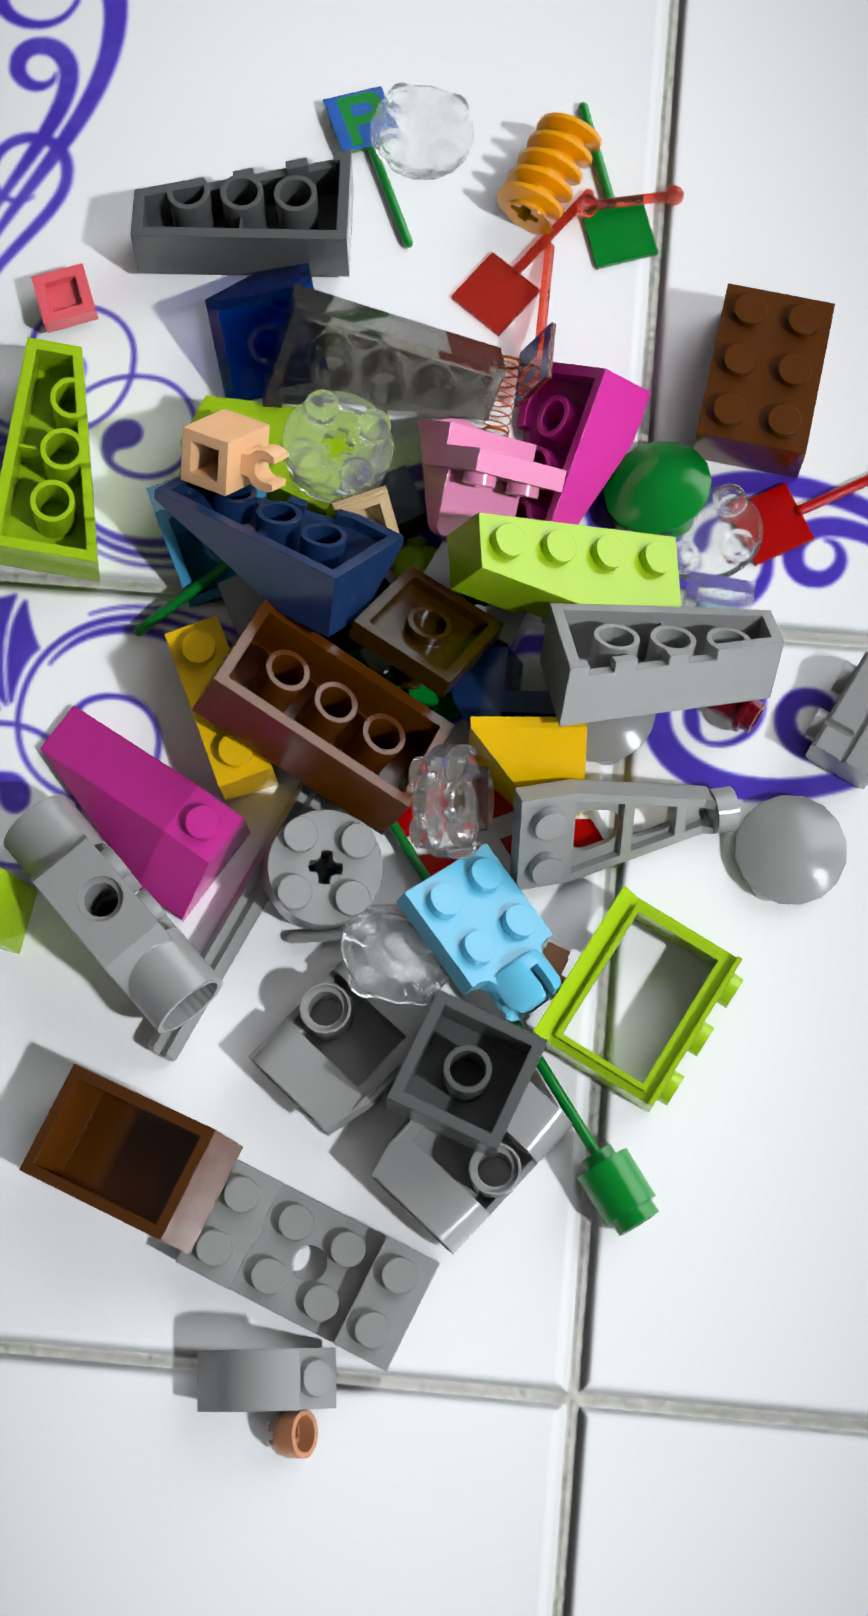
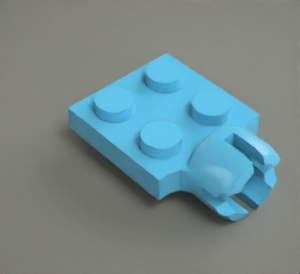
M487 843L406 891L396 901L464 996L472 990L481 989L488 993L503 1016L509 1021L521 1020L525 1017L523 1013L533 1012L548 1001L551 995L557 993L561 987V979L544 956L541 947L553 933Z

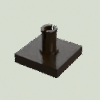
M410 565L353 621L348 637L393 666L391 677L399 686L415 690L423 685L444 698L497 641L504 624Z

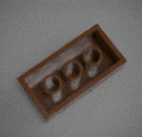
M266 599L262 601L242 629L191 709L381 835L410 807L454 724L318 633L283 615Z

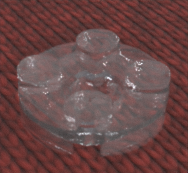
M324 389L315 390L308 395L306 401L292 411L287 419L281 439V447L288 452L287 458L283 460V463L286 461L287 468L293 474L292 480L300 490L323 502L334 503L376 489L384 480L393 457L394 442L390 432V418L384 411L377 409L369 401L357 395L339 391L330 392ZM341 437L352 448V453L343 451L339 458H334L328 455L330 446L323 443L326 438Z
M439 744L432 748L426 756L415 757L409 768V781L413 788V819L409 828L410 839L416 848L427 849L437 858L466 859L473 856L481 846L472 845L477 838L478 832L489 831L494 811L492 776L488 767L478 766L473 755L480 753L472 745Z

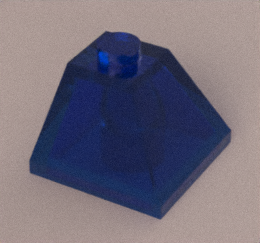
M309 263L256 272L205 299L225 398L250 401L331 386Z

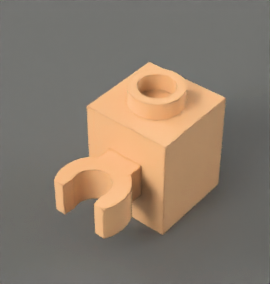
M222 409L183 426L181 480L223 496H227L250 484L262 492H272L285 486L286 479L274 475L269 469L268 463L276 464L286 459L288 452L277 444L268 445L270 424Z

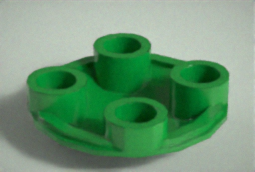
M655 441L635 447L624 456L605 484L604 497L610 518L616 525L633 532L663 534L664 536L677 538L689 531L692 519L698 516L707 503L712 479L707 462L695 449L679 442Z

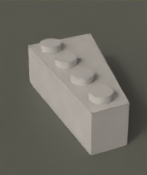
M550 603L540 663L560 727L770 698L785 641L771 610Z

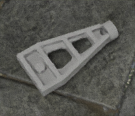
M577 779L515 788L510 876L520 890L566 883L702 833L717 834L735 831L739 828L741 818L737 795L730 786L708 789L707 786ZM641 806H668L666 822L633 833L636 808ZM584 810H609L615 812L613 833L608 838L585 847H573L575 818L578 813Z

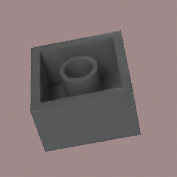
M439 989L387 1096V1108L494 1159L548 1040Z

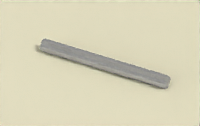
M299 782L200 953L222 980L269 900L262 882L263 860L268 847L290 820L310 811L321 810L326 801L325 797L302 782ZM207 1006L194 1018L174 1031L160 1034L156 1030L148 1044L150 1050L168 1061H175Z

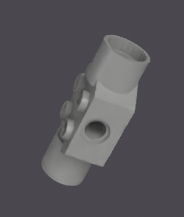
M53 795L38 802L13 823L5 835L4 847L158 1033L166 1034L183 1026L199 1014L215 998L222 987V979L176 927L145 887L135 895V892L142 888V885L66 795Z

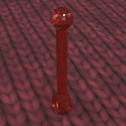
M671 185L662 192L597 199L592 194H584L579 198L576 210L580 216L590 218L596 214L597 210L661 202H666L670 206H677L684 200V191L678 185Z

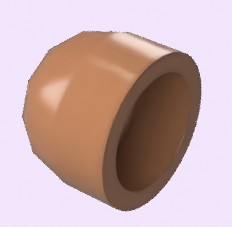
M310 1410L280 1411L268 1424L267 1430L273 1432V1439L268 1441V1443L277 1455L286 1458L306 1459L314 1452L318 1439V1426L315 1416Z

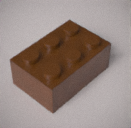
M728 283L693 449L704 460L798 478L807 451L835 303Z
M73 1064L19 1170L190 1255L243 1146L212 1127L79 1065Z

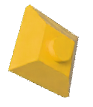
M471 717L467 763L514 807L515 788L568 779L585 780L587 723L559 727L557 717Z

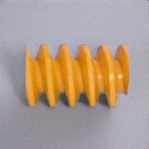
M558 112L544 114L537 122L536 131L529 136L526 148L518 155L517 164L507 174V183H504L497 192L498 204L505 215L518 227L540 235L551 233L553 228L548 220H558L561 218L563 207L560 203H567L572 199L573 190L570 186H577L581 183L583 174L580 169H586L591 165L592 155L590 152H596L602 146V139L598 132L577 117Z

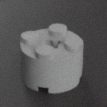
M334 810L310 811L290 820L268 847L262 866L263 887L273 906L291 924L309 930L333 929L349 922L364 912L376 897L383 877V858L373 831L356 818ZM320 858L326 859L327 867L335 870V875L328 878L325 884L318 883V873L309 871V866L314 865Z

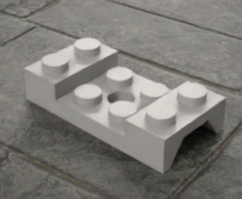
M237 1159L190 1255L181 1251L176 1260V1263L226 1289L238 1293L384 1371H389L409 1325L441 1265L440 1262L368 1227ZM308 1246L320 1248L327 1259V1267L324 1274L313 1281L301 1279L294 1269L295 1256L301 1249Z

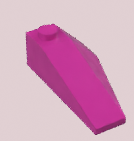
M536 360L535 376L528 382L525 393L540 380L542 360ZM548 361L546 377L522 399L516 428L524 431L523 442L537 445L533 462L566 470L562 493L540 490L538 499L519 497L515 517L578 525L632 446L638 428L642 423L643 414L651 392L606 368Z
M76 706L70 709L40 748L104 841L113 849L142 885V888L139 890L141 891L145 887L158 904L183 922L251 833L245 819L188 778Z

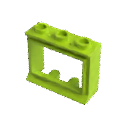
M624 885L536 1025L533 1034L548 1040L546 1049L647 1112H650L657 1100L667 1106L685 1077L675 1071L685 1053L688 1051L697 1057L715 1028L705 1022L713 1007L718 1003L727 1008L744 979L735 974V971L743 959L732 955L640 899ZM634 919L714 967L643 1083L564 1035L570 1022Z

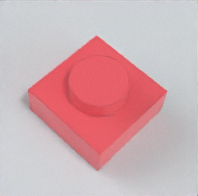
M83 263L31 277L47 333L99 319Z

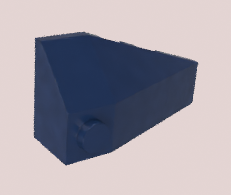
M180 475L156 488L154 493V499L277 610L283 615L305 625L309 630L328 638L352 623L368 607L403 546V535L360 514L340 509L336 518L308 511V500L290 496L287 502L257 497L256 488L251 485L223 496L183 481Z

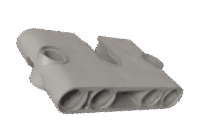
M368 933L320 983L306 990L300 1004L248 1058L329 1136L376 1106L391 1090L436 993L382 942ZM323 1000H334L343 1008L339 1020L328 1026L315 1023L311 1018L314 1006ZM530 1081L495 1157L505 1160L510 1166L511 1177L504 1185L498 1187L488 1186L480 1179L477 1170L478 1166L488 1156L407 1117L400 1123L373 1170V1180L442 1246L454 1254L570 1130L573 1124Z

